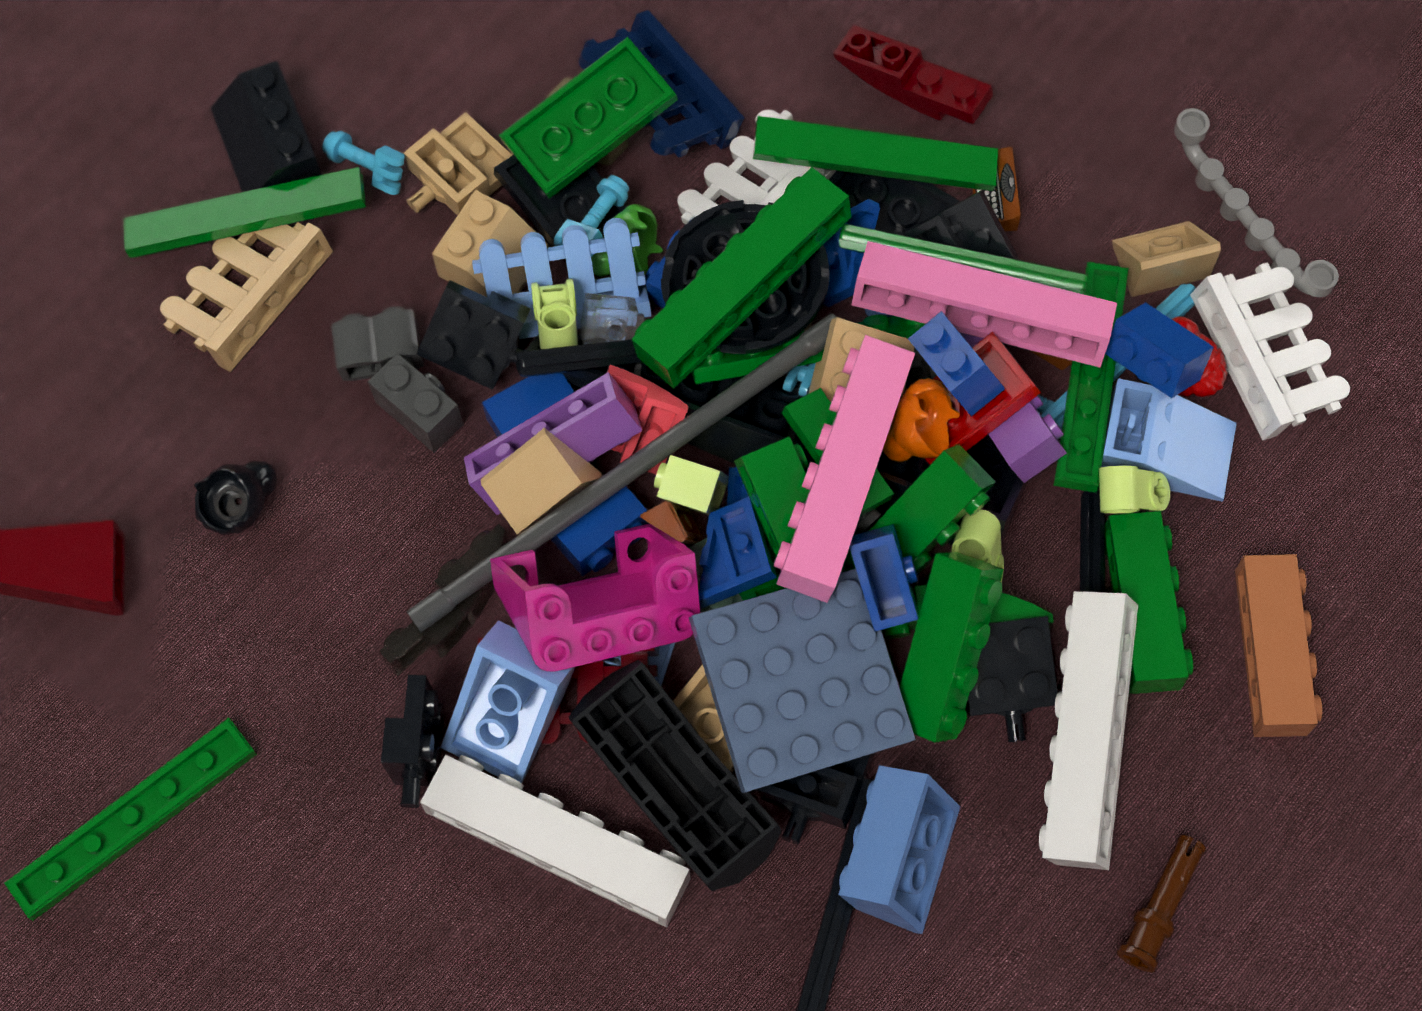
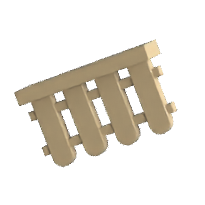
M297 222L293 228L286 224L244 233L237 240L232 237L217 239L212 247L215 256L219 260L211 270L205 266H196L187 274V283L193 290L185 300L178 296H170L161 303L160 311L167 320L163 324L165 328L173 334L181 329L195 337L194 344L198 349L203 352L208 350L218 366L231 372L332 254L333 250L323 232L315 225L308 222L304 226ZM257 239L275 248L268 257L250 248ZM231 269L249 278L242 287L224 278ZM205 299L223 308L215 318L198 308Z

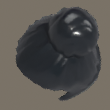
M251 461L244 466L224 464L212 471L209 476L194 484V487L197 489L195 496V518L202 522L206 529L224 536L230 533L240 534L245 529L251 527L263 510L265 497L269 496L276 487L277 473L273 465L266 461ZM240 498L242 503L237 505L236 501Z

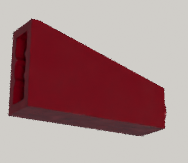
M114 520L0 530V594L114 616L124 615L125 534Z

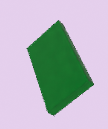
M626 37L504 130L499 136L545 195L551 198L678 101L676 93L639 49Z

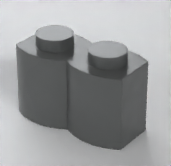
M400 306L389 307L373 317H365L362 314H349L342 317L340 321L331 324L336 368L342 381L372 378L397 353L416 369L424 367L423 357L416 355L421 340L418 321L414 311L411 309H405Z

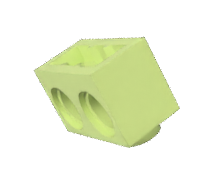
M670 455L667 464L663 462L660 464L655 477L654 487L659 489L658 498L709 515L711 512L720 509L729 476L719 470Z

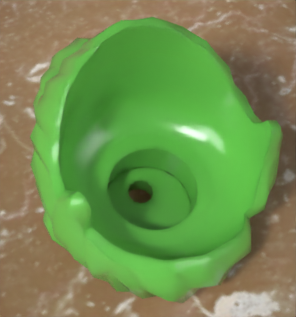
M632 204L613 218L624 220L628 225L630 233L638 232L640 246L632 247L635 271H644V275H646L648 271L647 257L650 254L662 253L663 249L656 244L658 224L651 209L640 204ZM607 252L595 253L591 257L594 275L599 277L610 275Z

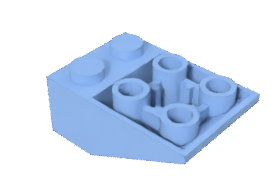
M1118 378L1110 400L1101 467L1137 466L1138 469L1161 472L1168 480L1170 491L1223 502L1236 422L1181 396L1176 395L1170 398L1152 385Z

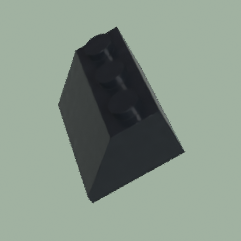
M276 60L239 73L210 109L241 191L245 192L322 175L278 61Z

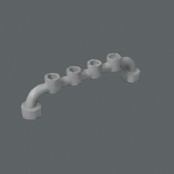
M1196 108L1183 110L1176 120L1174 134L1182 142L1187 158L1198 171L1195 177L1197 187L1203 191L1209 192L1214 190L1223 200L1220 206L1222 217L1228 221L1239 220L1248 230L1245 236V244L1253 251L1264 250L1273 260L1270 266L1271 269L1276 267L1287 268L1293 274V285L1307 295L1313 297L1329 295L1339 278L1336 267L1326 260H1315L1307 265L1305 271L1302 270L1299 266L1300 257L1298 253L1281 245L1273 235L1275 229L1272 222L1265 218H1259L1248 205V194L1243 189L1233 188L1223 176V164L1217 159L1208 158L1201 149L1199 143L1205 139L1210 126L1208 116Z

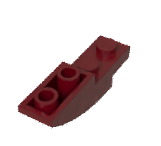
M856 25L851 27L833 52L834 58L872 87L913 110L938 121H941L945 114L974 125L993 97L992 85L925 61L922 58L921 49Z

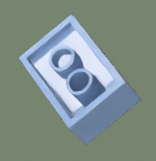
M498 620L476 647L441 748L458 757L463 755L477 761L484 766L483 770L497 777L500 774H504L523 783L564 697L575 667L554 672L540 669L534 663L518 631Z

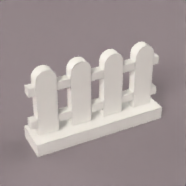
M763 110L758 113L755 119L756 121L758 116L793 120V115L787 110H784L781 114L774 110ZM747 136L736 137L730 143L731 155L735 161L729 167L722 163H712L705 168L704 178L709 188L703 194L689 189L683 191L678 196V206L683 214L681 216L682 222L687 224L702 212L718 206L715 201L720 195L730 201L744 200L745 204L768 205V202L774 203L784 194L787 185L795 177H802L811 167L753 159L754 140ZM813 167L827 179L836 171ZM746 168L766 179L760 187L741 176Z
M1268 262L1260 264L1255 269L1257 274L1238 280L1235 279L1233 273L1222 276L1220 272L1207 276L1190 294L1212 340L1224 353L1227 370L1263 441L1278 436L1290 424L1295 427L1306 421L1305 414L1325 408L1328 414L1339 411L1342 408L1339 402L1346 398L1350 392V386L1346 379L1337 375L1327 378L1321 367L1331 356L1330 346L1321 339L1308 341L1302 330L1312 321L1313 316L1310 308L1303 303L1289 305L1284 295L1294 283L1293 274L1284 267L1271 269ZM1270 298L1275 310L1254 316L1249 305ZM1288 334L1293 346L1273 353L1267 341ZM1307 371L1312 383L1291 390L1286 377Z

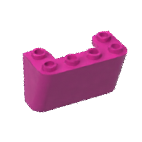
M646 524L614 531L618 572L559 586L555 584L539 585L535 552L533 550L491 558L490 562L495 591L534 663L544 671L554 672L680 642L691 637L693 631L689 617L700 613L695 552L655 526ZM636 538H645L648 543L646 554L639 559H630L627 553L629 544ZM514 565L524 566L526 571L525 579L523 580L510 567Z

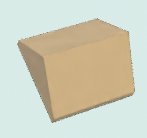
M1190 221L1112 240L1113 249L1120 267L1129 268L1127 286L1132 297L1205 279L1211 275L1221 252L1220 242Z
M543 428L480 479L482 487L518 535L602 477V473L547 429Z

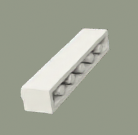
M1074 591L1073 603L1066 610L1065 625L1067 631H1069L1067 648L1062 650L1060 657V669L1064 675L1062 691L1057 693L1055 699V714L1059 718L1057 735H1054L1050 742V759L1054 763L1052 779L1046 782L1044 790V800L1048 807L1046 824L1042 825L1039 833V847L1043 852L1042 858L1055 865L1109 870L1138 604L1126 593Z
M448 755L444 756L420 801L427 814L666 928L668 927L691 879L690 869L684 867L686 861L683 858L667 850H661L660 854H656L644 848L645 842L629 832L621 830L619 835L607 831L603 829V821L586 812L581 811L578 816H575L563 810L564 804L548 794L540 793L537 798L522 791L524 785L510 776L500 774L498 779L482 772L484 769L483 765L467 756L460 755L458 760Z

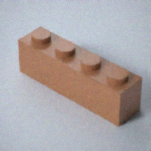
M1297 554L1244 555L1235 569L1254 737L1308 736L1322 719V701L1319 695H1314L1312 679H1315L1317 674V661L1314 652H1309L1307 637L1311 634L1312 623L1310 612L1303 609L1302 595L1306 592L1305 571L1298 569Z

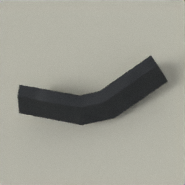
M637 660L611 673L583 696L569 715V720L646 816L711 891L740 883L767 860L782 832L779 825L749 792H741L738 779L699 736L641 661Z

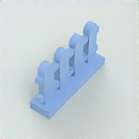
M612 218L604 225V238L588 241L587 233L583 227L571 225L562 233L563 245L548 248L541 234L530 232L521 239L522 252L505 255L501 242L495 239H488L479 247L480 259L472 260L474 274L483 273L488 298L491 292L494 291L530 308L529 314L519 333V339L536 337L539 334L537 320L535 321L531 283L537 282L539 286L553 285L549 261L566 259L569 279H573L577 329L651 317L644 271H635L632 247L640 246L638 232L630 233L628 225L624 220ZM607 252L611 277L595 280L590 254ZM524 266L529 291L512 294L508 268Z

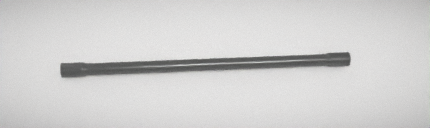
M832 313L827 315L803 332L796 341L445 587L435 590L408 609L406 612L419 631L422 633L452 612L459 603L493 580L491 558L528 550L535 551L807 358L815 356L824 350L831 319L836 318V316Z

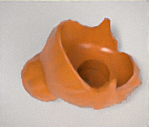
M930 378L919 379L910 384L903 396L900 397L892 420V426H890L882 449L889 459L903 462L912 456L937 458L944 450L948 449L949 435L947 422L949 419L959 418L961 414L952 408L951 399L943 382Z

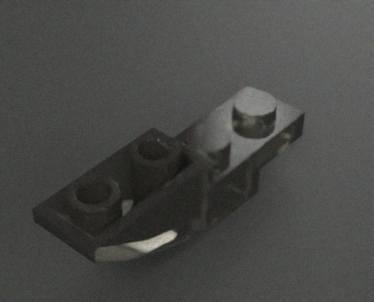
M498 524L491 531H483L472 541L470 550L458 560L454 558L448 561L438 572V578L434 580L437 589L445 587L508 543L505 529ZM493 580L459 603L452 612L422 633L414 622L410 623L405 629L398 628L393 631L384 641V647L379 651L385 664L398 676L429 648L442 659L463 638L487 605L495 589Z

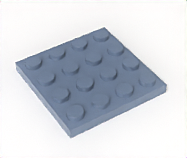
M856 569L840 573L835 590L828 603L786 588L689 617L742 793L916 740L882 631H874Z

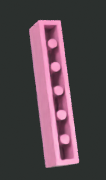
M870 241L867 242L859 268L851 304L852 306L924 324L942 311L960 333L985 338L993 332L1001 343L1099 368L1110 341L1117 307L1116 302Z
M865 335L859 350L851 347L842 370L843 373L850 375L846 387L837 385L829 407L830 411L836 412L835 419L832 425L824 423L815 447L823 451L819 464L810 462L801 486L809 490L805 504L796 501L788 523V527L795 529L791 543L782 541L773 565L781 569L777 585L828 603L840 576L915 356L914 352Z

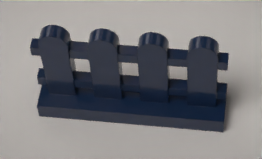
M649 10L636 14L630 32L625 28H621L616 31L614 38L597 43L594 39L585 41L578 60L579 66L583 70L628 37L676 93L678 101L644 126L650 125L655 130L650 142V147L655 153L662 156L675 153L680 158L687 155L690 146L706 141L709 146L716 144L720 149L729 147L731 141L736 138L745 117ZM680 113L686 118L671 125L664 120Z

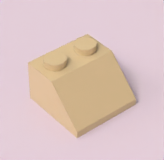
M475 190L432 252L437 274L448 282L451 280L487 297L483 273L474 274L472 260L480 259V245L488 239H495L503 245L505 255L522 252L520 243L523 236L536 231L511 207ZM524 266L508 268L512 294L520 293L527 283Z

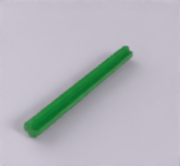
M844 224L839 235V247L842 249L864 253L867 242L870 241L1080 294H1085L1088 281L1087 275L1083 273L850 224Z

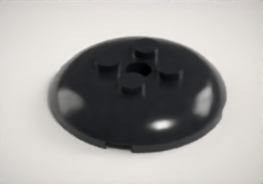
M744 200L732 201L712 207L689 221L672 240L665 254L666 261L661 279V290L665 304L674 292L683 290L695 279L696 273L703 264L715 260L725 250L728 241L735 234L743 233L755 221L759 211L766 205L745 204ZM824 245L714 350L729 354H754L777 348L800 334L818 314L827 295L830 274Z

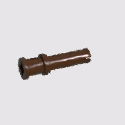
M1180 835L1178 837L1177 844L1147 907L1136 911L1133 917V921L1136 923L1127 943L1120 945L1117 950V955L1124 962L1139 970L1150 973L1155 972L1158 966L1155 960L1165 938H1171L1174 932V924L1171 919L1202 855L1206 851L1205 845L1197 840L1187 856L1186 852L1193 840L1190 836Z

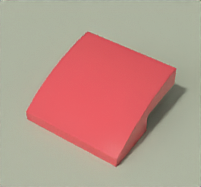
M610 364L607 373L611 374L634 403L642 431L634 435L630 440L611 449L622 453L620 463H622L682 421L688 411V405L660 386ZM667 458L662 460L660 463L655 465L647 472L656 475L660 464L662 462L666 463Z

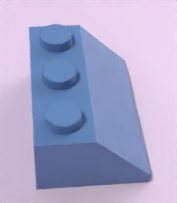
M879 765L875 780L870 782L867 789V805L862 821L858 823L854 830V846L848 865L843 868L840 875V891L838 895L856 910L911 932L923 934L960 806L929 774Z

